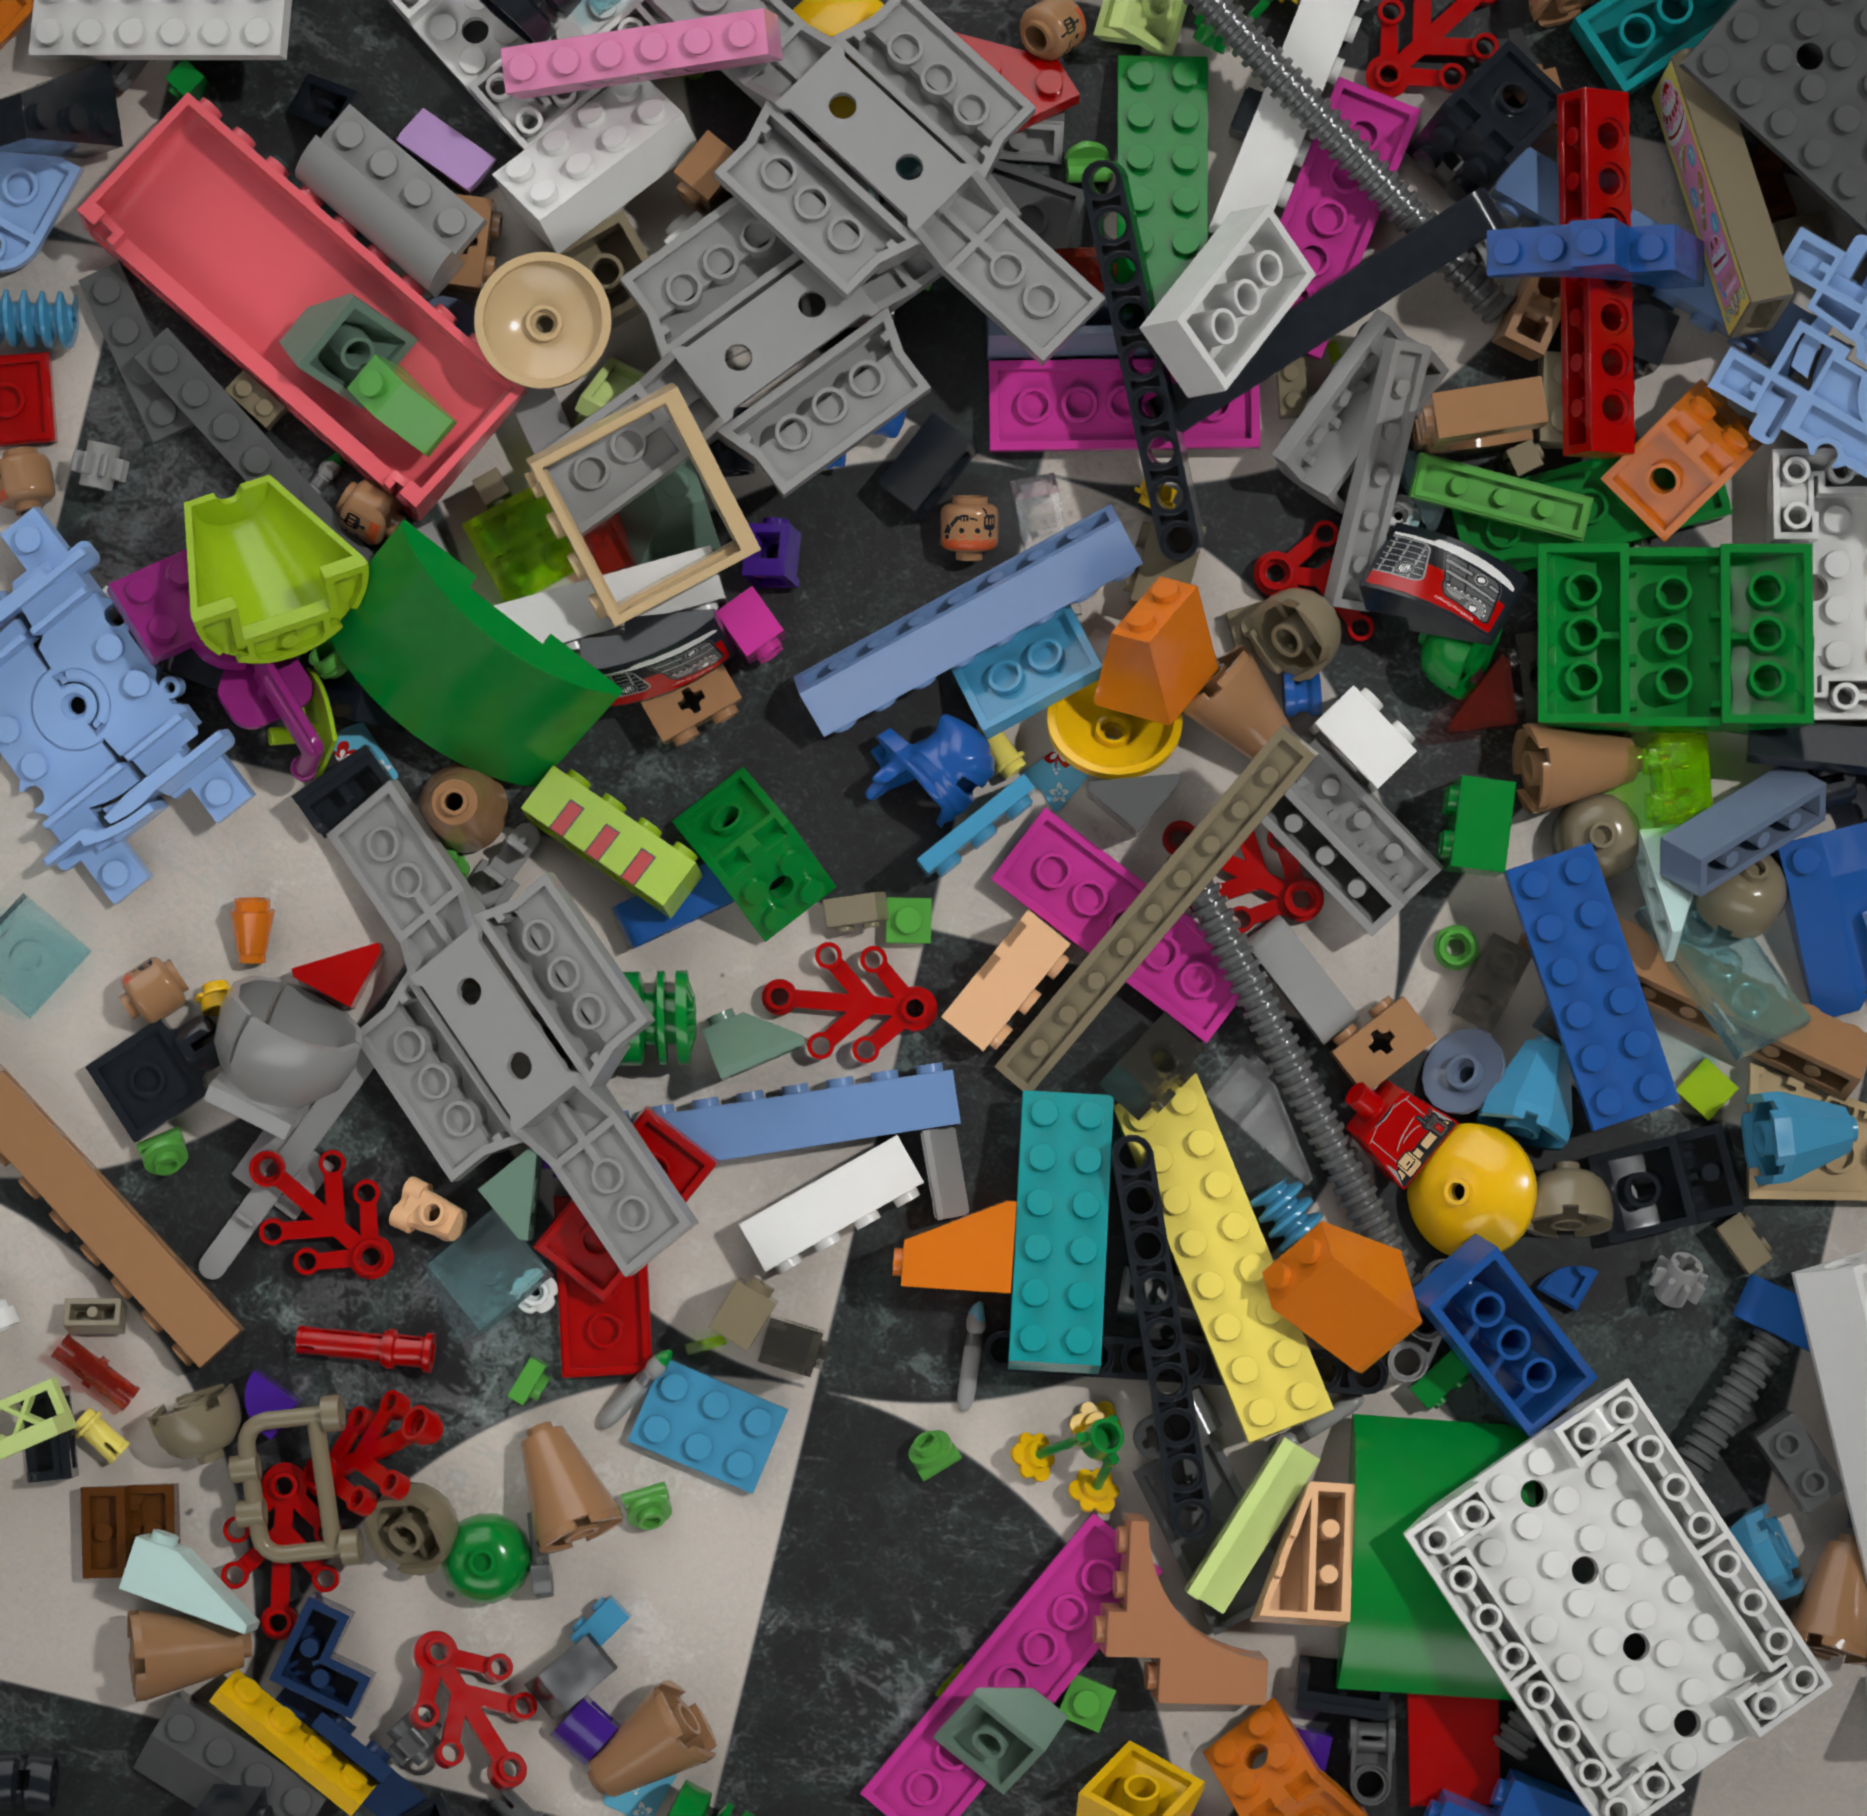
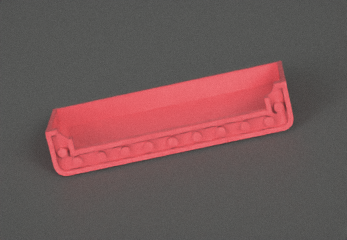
M187 92L77 209L84 229L103 249L241 370L244 369L285 406L291 414L339 454L365 479L376 481L390 495L395 493L394 497L402 504L401 510L419 523L527 394L526 387L515 384L500 375L483 355L475 333H471L467 337L455 326L458 320L446 307L440 303L433 307L422 297L425 291L413 278L407 274L400 278L388 267L391 261L381 250L373 244H370L368 248L363 246L354 238L357 231L340 215H336L334 219L331 218L320 208L324 203L310 188L303 185L298 189L287 179L290 173L278 160L272 156L265 160L253 149L256 143L246 132L237 126L231 130L219 119L223 115L214 104L205 97L198 101ZM352 293L418 339L398 365L402 366L457 421V424L429 457L379 421L365 407L359 408L295 365L279 341L307 307Z

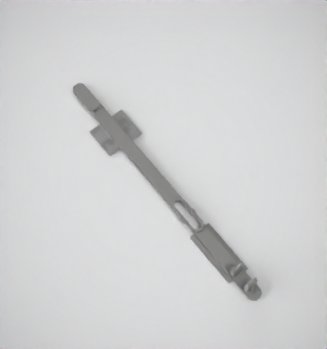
M523 823L517 826L506 839L505 844L491 863L483 858L467 880L486 910L508 902L520 886L513 878L540 842V832L533 824ZM362 1048L355 1068L338 1091L317 1100L295 1131L285 1140L263 1130L232 1172V1175L250 1187L251 1191L200 1259L199 1271L205 1278L214 1280L223 1276L273 1206H276L293 1220H296L303 1211L275 1186L262 1187L251 1179L249 1164L258 1152L269 1149L280 1153L285 1159L286 1171L313 1195L322 1185L324 1174L320 1171L318 1165L321 1155L314 1150L374 1069ZM265 1159L260 1163V1170L264 1175L271 1176L276 1173L277 1166L273 1160ZM324 1159V1166L329 1171H332L334 1165L327 1159Z

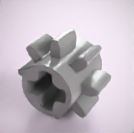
M88 440L86 451L74 450L70 470L81 473L79 485L112 492L114 481L126 482L130 462L119 459L121 447Z
M1675 1252L1670 1260L1660 1255L1651 1271L1653 1275L1649 1280V1285L1655 1287L1654 1294L1657 1299L1669 1307H1683L1687 1300L1696 1305L1706 1289L1704 1285L1708 1275L1702 1273V1263L1695 1256L1686 1252Z

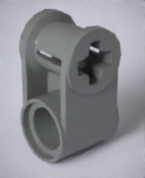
M1199 1385L1192 1388L1201 1439L1220 1428L1222 1423ZM1151 1414L1136 1425L1133 1431V1441L1135 1447L1143 1456L1149 1459H1160L1158 1449L1156 1450L1151 1444L1145 1447L1142 1444V1441L1147 1438L1145 1429L1153 1426L1155 1429L1153 1414ZM1174 1414L1165 1420L1163 1429H1165L1167 1437L1179 1439L1187 1434L1189 1422L1185 1416Z
M1349 1716L1347 1787L1350 1794L1364 1805H1378L1385 1801L1390 1794L1392 1760L1394 1759L1396 1742L1395 1718H1388L1386 1722L1358 1721L1356 1716ZM1377 1736L1381 1737V1739H1361V1737ZM1367 1771L1378 1773L1381 1780L1380 1789L1371 1796L1361 1795L1357 1789L1358 1778Z

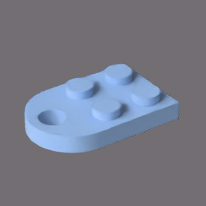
M0 151V273L18 270L29 264L38 255L84 172L81 167L59 156Z

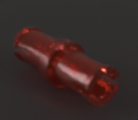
M69 1333L62 1340L61 1345L75 1356H71L59 1346L50 1356L83 1380L82 1386L86 1389L93 1387L117 1405L121 1411L126 1409L131 1400L117 1391V1388L132 1399L141 1389L109 1366L110 1360L104 1355L101 1358L97 1357L73 1339Z

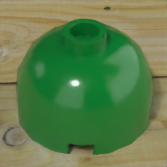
M1502 629L1492 646L1420 633L1418 644L1422 645L1420 661L1423 672L1429 681L1442 692L1458 700L1466 698L1477 686L1470 682L1473 675L1479 669L1485 674L1491 665L1500 643Z
M479 1513L463 1519L458 1523V1534L452 1551L441 1563L447 1583L459 1596L474 1603L494 1604L510 1598L524 1585L531 1570L532 1560L529 1540L526 1533L514 1520L499 1513Z

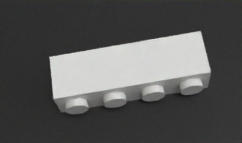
M896 1135L745 1220L739 1226L765 1272L774 1267L779 1275L801 1263L802 1260L798 1253L814 1245L817 1252H820L840 1241L841 1237L837 1231L851 1223H854L856 1229L859 1230L879 1219L881 1216L877 1209L893 1200L898 1208L921 1194L917 1186L924 1183L900 1138Z

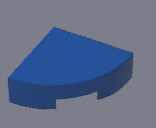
M1564 1266L1547 1274L1538 1283L1536 1289L1577 1311L1599 1271L1585 1266Z

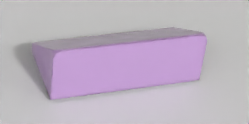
M424 108L401 131L395 140L402 149L470 196H472L497 161L492 155Z

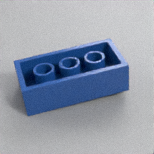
M1474 1234L1413 1288L1420 1310L1507 1421L1529 1437L1536 1434L1598 1379L1594 1371L1498 1247L1478 1234Z

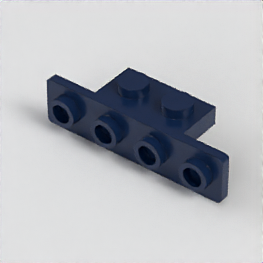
M284 1688L276 1697V1701L282 1706L289 1708L303 1723L318 1735L326 1738L334 1748L354 1764L362 1767L371 1778L378 1782L377 1786L362 1803L376 1816H402L427 1801V1797L387 1764L392 1758L388 1752L372 1739L364 1746L351 1735L357 1727L341 1714L334 1712L329 1717L304 1696L287 1688Z

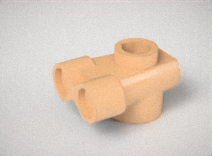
M412 1176L403 1186L401 1200L390 1213L389 1224L406 1233H412L416 1229L434 1235L443 1241H455L463 1234L466 1228L467 1212L434 1193L432 1184Z

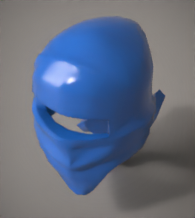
M943 714L939 718L937 729L932 735L915 744L908 743L889 728L878 735L877 739L880 744L871 750V754L881 769L873 776V783L868 787L865 796L869 800H875L890 789L909 783L916 778L929 796L940 806L941 811L936 824L942 828L946 822L953 821L955 816L962 814L973 802V790L977 786L983 788L988 780L993 777L995 773V760L991 755L990 744L987 738L977 729L948 714Z

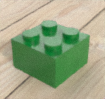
M1461 775L1453 781V785H1449V788L1445 787L1441 813L1449 815L1447 830H1443V833L1439 832L1436 848V859L1443 860L1442 870L1497 877L1505 873L1516 782Z

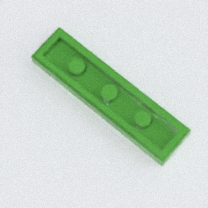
M1423 452L1418 453L1407 496L1415 500L1579 543L1584 540L1594 499L1593 497Z

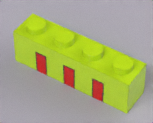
M553 765L521 807L528 821L671 919L703 877L695 862L698 859L697 855L680 842L676 841L671 846L659 838L662 832L645 818L640 817L636 822L624 814L627 810L626 807L613 796L605 793L601 798L590 791V782L576 771L569 769L565 774Z

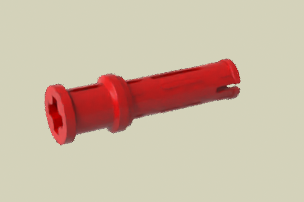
M299 1325L296 1334L295 1351L296 1354H314L380 1362V1365L384 1366L385 1369H393L395 1365L422 1368L423 1373H431L436 1353V1334L428 1332L425 1337L399 1334L397 1329L391 1328L384 1330L383 1334H373Z

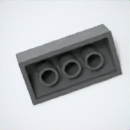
M184 1690L175 1695L133 1767L195 1808L198 1807L213 1784L265 1787L268 1805L272 1806L274 1816H318L328 1800L325 1795L236 1723Z

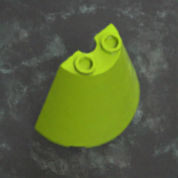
M270 474L241 483L235 495L230 498L220 499L214 493L184 502L191 619L200 639L214 653L219 656L222 653L235 656L238 662L248 664L273 663L290 659L306 653L327 641L343 627L340 620L347 614L350 608L358 609L368 585L369 566L366 559Z

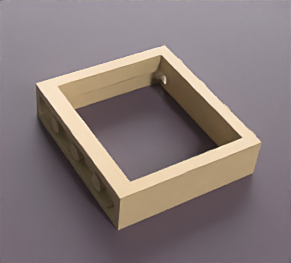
M673 383L654 391L526 459L531 471L524 474V477L536 499L543 495L545 496L552 510L545 517L556 538L560 539L566 536L573 550L566 557L577 578L581 580L587 576L595 592L587 596L600 620L608 617L615 627L761 550L678 386ZM664 406L733 541L616 602L554 484L547 467Z

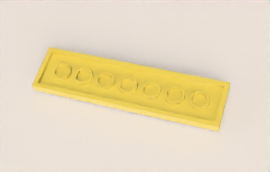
M1197 1073L1113 1105V1113L1122 1135H1138L1145 1138L1152 1147L1169 1251L1248 1445L1332 1412L1334 1410L1303 1332L1271 1307L1262 1272L1274 1261ZM1128 1142L1126 1145L1135 1167H1139L1145 1158L1144 1149L1139 1143ZM1144 1188L1150 1204H1152L1151 1193Z

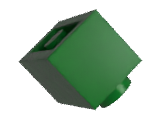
M181 60L165 77V80L170 85L167 90L178 102L187 92L199 101L212 88L206 78L187 60Z
M1448 1349L1427 1369L1422 1378L1413 1382L1407 1388L1427 1409H1430L1432 1406L1437 1409L1448 1399L1445 1395L1453 1387L1458 1390L1468 1381L1469 1378L1466 1375L1469 1371L1455 1353Z

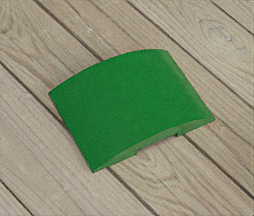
M404 519L369 561L368 585L358 609L350 608L347 614L340 620L343 627L329 638L340 658L359 684L393 719L410 733L448 758L472 770L518 785L537 787L553 765L557 766L623 692L622 688L550 633L543 643L539 642L472 590L470 586L477 576Z
M1538 543V724L1579 729L1633 732L1747 731L1814 724L1813 544H1720V547H1629V543Z
M1352 1414L1348 1484H1355L1350 1622L1339 1628L1336 1689L1513 1700L1402 1533L1432 1505L1528 1440L1529 1436L1513 1425ZM1535 1480L1526 1482L1521 1489L1522 1501L1529 1507L1536 1506Z

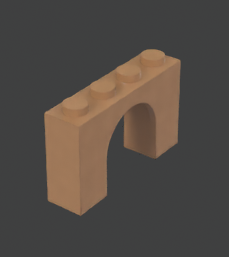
M1542 376L1431 393L1414 419L1410 437L1413 451H1421L1441 458H1450L1512 448L1529 439L1533 440L1532 429L1543 428L1549 422Z

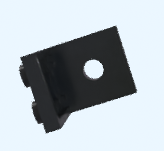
M1508 39L1444 101L1405 152L1422 171L1428 173L1440 184L1456 203L1482 186L1489 193L1511 165L1558 120L1557 95L1565 92ZM1507 92L1515 95L1520 101L1521 108L1510 107L1504 101L1502 93Z

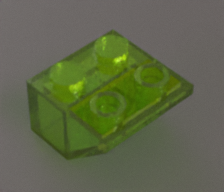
M530 487L461 524L505 602L537 594L575 573L566 557L573 552L566 536L560 539L556 538L545 517L546 514L552 512L545 496L543 495L536 499Z
M1660 733L1648 739L1647 747L1641 748L1643 753L1642 774L1650 775L1651 787L1650 793L1644 794L1646 820H1653L1654 828L1677 827L1713 806L1707 733Z

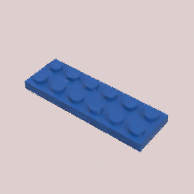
M1592 842L1505 870L1504 876L1591 1132L1680 1103Z

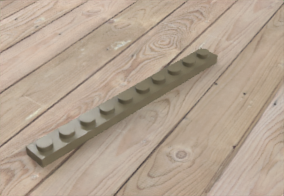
M1283 724L994 1067L1022 1091H1034L1319 753Z

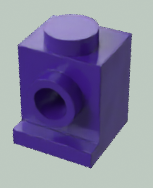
M767 517L763 519V523H748L761 550L743 559L742 576L756 588H799L800 579L797 577L801 533L790 524L789 520L784 518ZM778 550V558H772L773 553Z

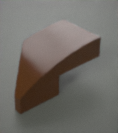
M1759 140L1751 157V162L1771 223L1794 217L1797 209L1782 172L1783 161Z

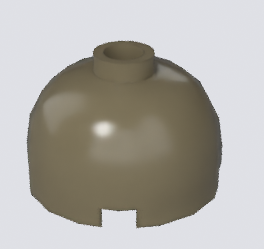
M1303 588L1281 590L1267 598L1252 612L1251 619L1254 618V629L1250 631L1251 643L1258 657L1276 674L1285 671L1288 674L1295 675L1290 680L1298 682L1312 679L1336 656L1342 636L1340 620L1329 602L1316 592Z
M1599 793L1569 803L1560 810L1552 824L1553 853L1557 854L1592 842L1604 880L1608 881L1618 878L1633 866L1639 853V829L1641 827L1638 817L1626 802L1611 794Z
M1768 855L1705 895L1699 897L1694 894L1693 897L1698 912L1713 928L1717 929L1718 925H1720L1724 929L1732 931L1730 936L1739 939L1755 938L1769 931L1782 913L1786 903L1787 883L1780 865L1772 856Z
M1561 1161L1553 1164V1170L1545 1171L1536 1177V1204L1526 1232L1536 1236L1558 1238L1556 1230L1574 1231L1573 1238L1599 1235L1612 1228L1614 1210L1611 1194L1603 1179L1595 1173L1580 1169L1578 1162Z
M222 1383L186 1393L176 1398L178 1403L173 1406L174 1409L167 1412L165 1405L162 1404L148 1414V1421L159 1445L169 1455L183 1460L197 1458L199 1465L211 1463L225 1455L223 1448L235 1440L240 1431L242 1420L240 1401L235 1387L231 1383L226 1388Z
M410 1482L408 1494L400 1501H394L382 1495L377 1500L374 1511L365 1518L364 1528L367 1541L379 1558L385 1561L390 1557L394 1562L400 1564L397 1569L404 1574L422 1576L434 1572L451 1553L458 1534V1519L452 1504L439 1490L425 1483Z

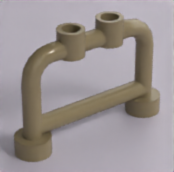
M341 1394L321 1396L320 1406L266 1411L253 1415L243 1424L238 1434L239 1455L230 1456L228 1464L231 1482H243L245 1500H238L235 1503L236 1523L239 1528L249 1527L254 1548L262 1557L272 1562L295 1563L340 1558L343 1566L361 1565L364 1563L365 1548L361 1529L340 1530L327 1432L344 1431L346 1427V1411ZM307 1425L323 1541L278 1545L270 1539L268 1534V1507L265 1498H263L261 1485L262 1465L256 1450V1438L259 1433L265 1430Z

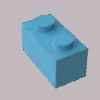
M612 1595L607 1600L602 1596L591 1607L594 1613L587 1620L582 1616L571 1627L574 1633L570 1639L576 1643L590 1632L600 1646H602L631 1617V1614Z

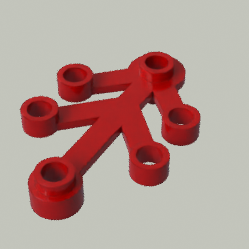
M1383 0L1377 9V19L1381 23L1380 55L1374 58L1367 67L1365 80L1368 88L1391 98H1396L1403 94L1408 86L1436 87L1449 93L1455 92L1466 80V73L1461 65L1448 63L1441 70L1411 67L1423 56L1473 57L1479 62H1486L1499 49L1498 40L1494 35L1480 33L1475 38H1448L1445 36L1478 5L1491 6L1498 0H1457L1432 24V0H1413L1412 42L1399 54L1398 24L1403 19L1405 8L1400 0ZM1388 5L1395 6L1398 9L1399 16L1393 20L1387 19L1383 15L1382 9ZM1482 40L1490 42L1493 48L1492 53L1488 55L1479 53L1476 47L1477 43ZM1384 68H1391L1396 72L1397 78L1395 81L1387 83L1381 79L1380 71ZM1451 70L1457 72L1460 82L1456 85L1447 84L1444 80L1445 72Z
M1329 520L1319 521L1312 528L1311 534L1289 552L1271 551L1262 555L1257 560L1253 569V579L1257 588L1264 594L1271 596L1281 590L1299 588L1298 586L1316 587L1324 597L1333 557L1318 569L1299 566L1319 548L1326 549L1335 544L1339 534L1337 526ZM1322 526L1329 527L1333 532L1332 540L1321 542L1316 536L1317 529ZM1278 566L1283 570L1284 577L1280 582H1272L1268 579L1267 570L1270 567ZM1332 606L1347 625L1346 632L1351 640L1364 642L1372 636L1374 623L1369 616L1361 614L1359 610ZM1357 620L1365 621L1369 627L1368 633L1365 636L1354 634L1352 630L1353 622Z
M1183 820L1170 823L1162 834L1164 849L1170 855H1173L1178 848L1171 842L1172 834L1176 831H1183L1189 836L1195 827ZM1254 831L1240 846L1244 860L1233 855L1221 869L1237 877L1220 883L1222 888L1219 892L1221 896L1226 895L1228 900L1258 889L1277 897L1250 909L1245 906L1233 908L1235 912L1243 911L1249 917V924L1245 928H1238L1240 933H1245L1254 924L1272 919L1278 914L1280 916L1285 914L1291 920L1298 922L1309 921L1320 913L1324 904V894L1320 885L1313 879L1303 877L1298 860L1285 847L1280 848L1274 845L1272 842L1273 834L1270 831L1267 834V845L1272 851L1278 853L1285 881L1268 873ZM1304 891L1308 894L1309 904L1305 908H1299L1294 905L1293 895L1295 892Z
M825 942L818 946L815 952V960L820 967L829 970L849 994L795 989L792 983L784 979L770 981L762 992L764 1007L774 1015H786L792 1012L794 1008L847 1012L824 1032L815 1033L809 1038L807 1043L808 1052L812 1057L820 1060L830 1057L834 1051V1046L872 1014L889 1015L892 1017L870 1037L862 1036L854 1042L852 1052L854 1057L861 1063H871L876 1060L879 1050L904 1029L911 1031L926 1029L933 1023L937 1015V1002L933 994L920 986L908 987L887 962L885 951L878 946L865 948L861 953L860 963L865 971L875 973L894 998L874 996L843 960L839 946L832 942ZM826 947L834 948L837 952V960L833 964H824L820 959V953ZM871 951L879 952L883 958L882 964L877 968L868 967L865 963L867 953ZM778 988L785 989L789 996L788 1001L782 1006L773 1004L771 1000L772 992ZM919 1000L923 1004L924 1011L919 1017H911L907 1014L906 1005L909 1001ZM818 1037L826 1038L830 1044L828 1052L823 1055L816 1054L812 1049L813 1041ZM863 1041H869L875 1047L873 1056L867 1059L861 1058L857 1053V1047Z
M337 1149L326 1150L320 1156L318 1162L319 1169L324 1174L326 1205L286 1171L285 1159L277 1151L262 1150L251 1159L249 1174L256 1184L262 1187L275 1186L312 1218V1220L285 1222L277 1217L267 1218L259 1227V1237L267 1245H277L283 1240L335 1237L347 1249L318 1252L313 1247H303L294 1256L293 1265L300 1274L311 1275L320 1269L351 1267L362 1278L377 1279L384 1276L390 1270L394 1261V1251L387 1239L379 1235L377 1201L380 1198L381 1189L379 1184L370 1178L358 1181L353 1189L354 1200L360 1204L359 1234L346 1223L342 1172L346 1167L347 1161L345 1155ZM331 1154L338 1156L341 1160V1167L337 1171H329L324 1166L325 1157ZM271 1159L276 1163L277 1171L274 1175L266 1176L261 1172L260 1163L263 1160ZM364 1184L373 1186L376 1192L375 1197L369 1201L361 1199L358 1194L360 1186ZM276 1223L280 1226L281 1236L278 1239H269L265 1235L264 1229L267 1224ZM374 1248L379 1252L380 1260L376 1264H368L364 1261L363 1252L366 1249ZM303 1253H311L316 1259L315 1266L311 1269L301 1267L299 1256Z
M390 1390L385 1393L377 1413L363 1406H357L350 1412L345 1430L341 1433L330 1452L335 1494L347 1502L346 1505L349 1511L366 1517L374 1511L377 1505V1495L374 1491L363 1486L355 1487L345 1478V1476L357 1470L377 1484L382 1495L394 1501H400L408 1494L411 1484L409 1477L396 1470H388L378 1460L413 1443L420 1446L435 1444L441 1438L444 1430L443 1422L440 1420L438 1413L422 1405H416L410 1409L409 1397L396 1390ZM392 1419L395 1421L403 1419L401 1429L382 1438ZM358 1435L362 1436L355 1451L348 1454ZM311 1457L304 1468L303 1481L310 1492L317 1496Z
M282 1462L272 1466L263 1478V1498L267 1502L268 1512L275 1507L274 1527L268 1532L269 1537L278 1545L307 1543L293 1528L295 1509L314 1528L316 1542L323 1541L320 1535L319 1507L307 1495L308 1487L303 1481L304 1471L298 1465L290 1462ZM280 1477H288L292 1481L293 1489L289 1494H283L277 1489V1481ZM232 1516L227 1519L223 1526V1534L229 1542L241 1543L249 1538V1527H245V1534L242 1537H234L230 1533L229 1528L230 1524L236 1521V1518ZM253 1546L238 1561H231L223 1567L221 1580L230 1589L241 1588L248 1582L250 1573L266 1558L262 1557ZM323 1559L300 1562L312 1575L313 1586L318 1591L324 1593L331 1592L339 1585L341 1575L335 1566L326 1564ZM272 1563L271 1606L262 1614L261 1627L263 1632L274 1640L289 1638L299 1617L296 1609L290 1605L291 1563ZM237 1566L243 1571L244 1576L240 1583H233L229 1580L227 1573L230 1567ZM329 1570L333 1573V1585L326 1587L320 1584L318 1580L320 1571ZM274 1614L285 1616L287 1626L284 1630L279 1631L272 1627L271 1618Z
M429 1631L423 1634L416 1641L413 1648V1659L416 1666L422 1671L416 1704L409 1713L411 1724L419 1730H426L438 1722L440 1710L434 1702L441 1680L450 1696L441 1741L433 1753L436 1764L441 1768L450 1769L463 1760L464 1748L460 1743L465 1719L491 1760L487 1768L489 1782L496 1789L508 1791L517 1787L526 1778V1762L518 1753L507 1750L482 1708L508 1714L514 1721L524 1722L537 1711L535 1697L528 1692H520L512 1696L468 1685L457 1670L484 1674V1677L489 1682L501 1683L510 1677L513 1672V1663L507 1655L497 1653L491 1657L458 1650L454 1639L442 1631ZM433 1645L439 1646L443 1650L444 1656L442 1660H436L432 1657L430 1650ZM493 1661H498L503 1665L504 1673L502 1676H498L492 1671L491 1665ZM517 1700H523L527 1703V1714H521L517 1711ZM420 1707L430 1711V1722H423L419 1718L418 1710ZM444 1746H449L454 1750V1761H448L443 1757L442 1750ZM505 1762H511L515 1765L516 1775L514 1777L508 1776L504 1772Z

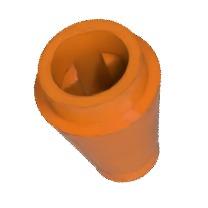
M235 898L234 909L229 911L238 953V962L248 964L265 963L275 913L274 909H270V898Z

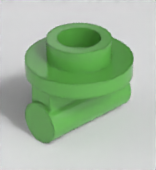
M1081 141L1068 149L1064 156L1066 183H1082L1083 172L1090 163L1097 160H1109L1107 148L1097 142ZM1107 167L1099 169L1094 176V183L1112 182L1113 171Z
M179 1126L136 1143L145 1169L152 1174L171 1175L177 1172L188 1160V1152L184 1144L185 1138Z
M941 1430L921 1433L909 1449V1459L923 1481L928 1480L962 1459L961 1454L955 1444L952 1443L949 1435Z
M665 1481L621 1494L628 1522L634 1527L643 1530L657 1529L672 1514V1507L669 1501L670 1496Z

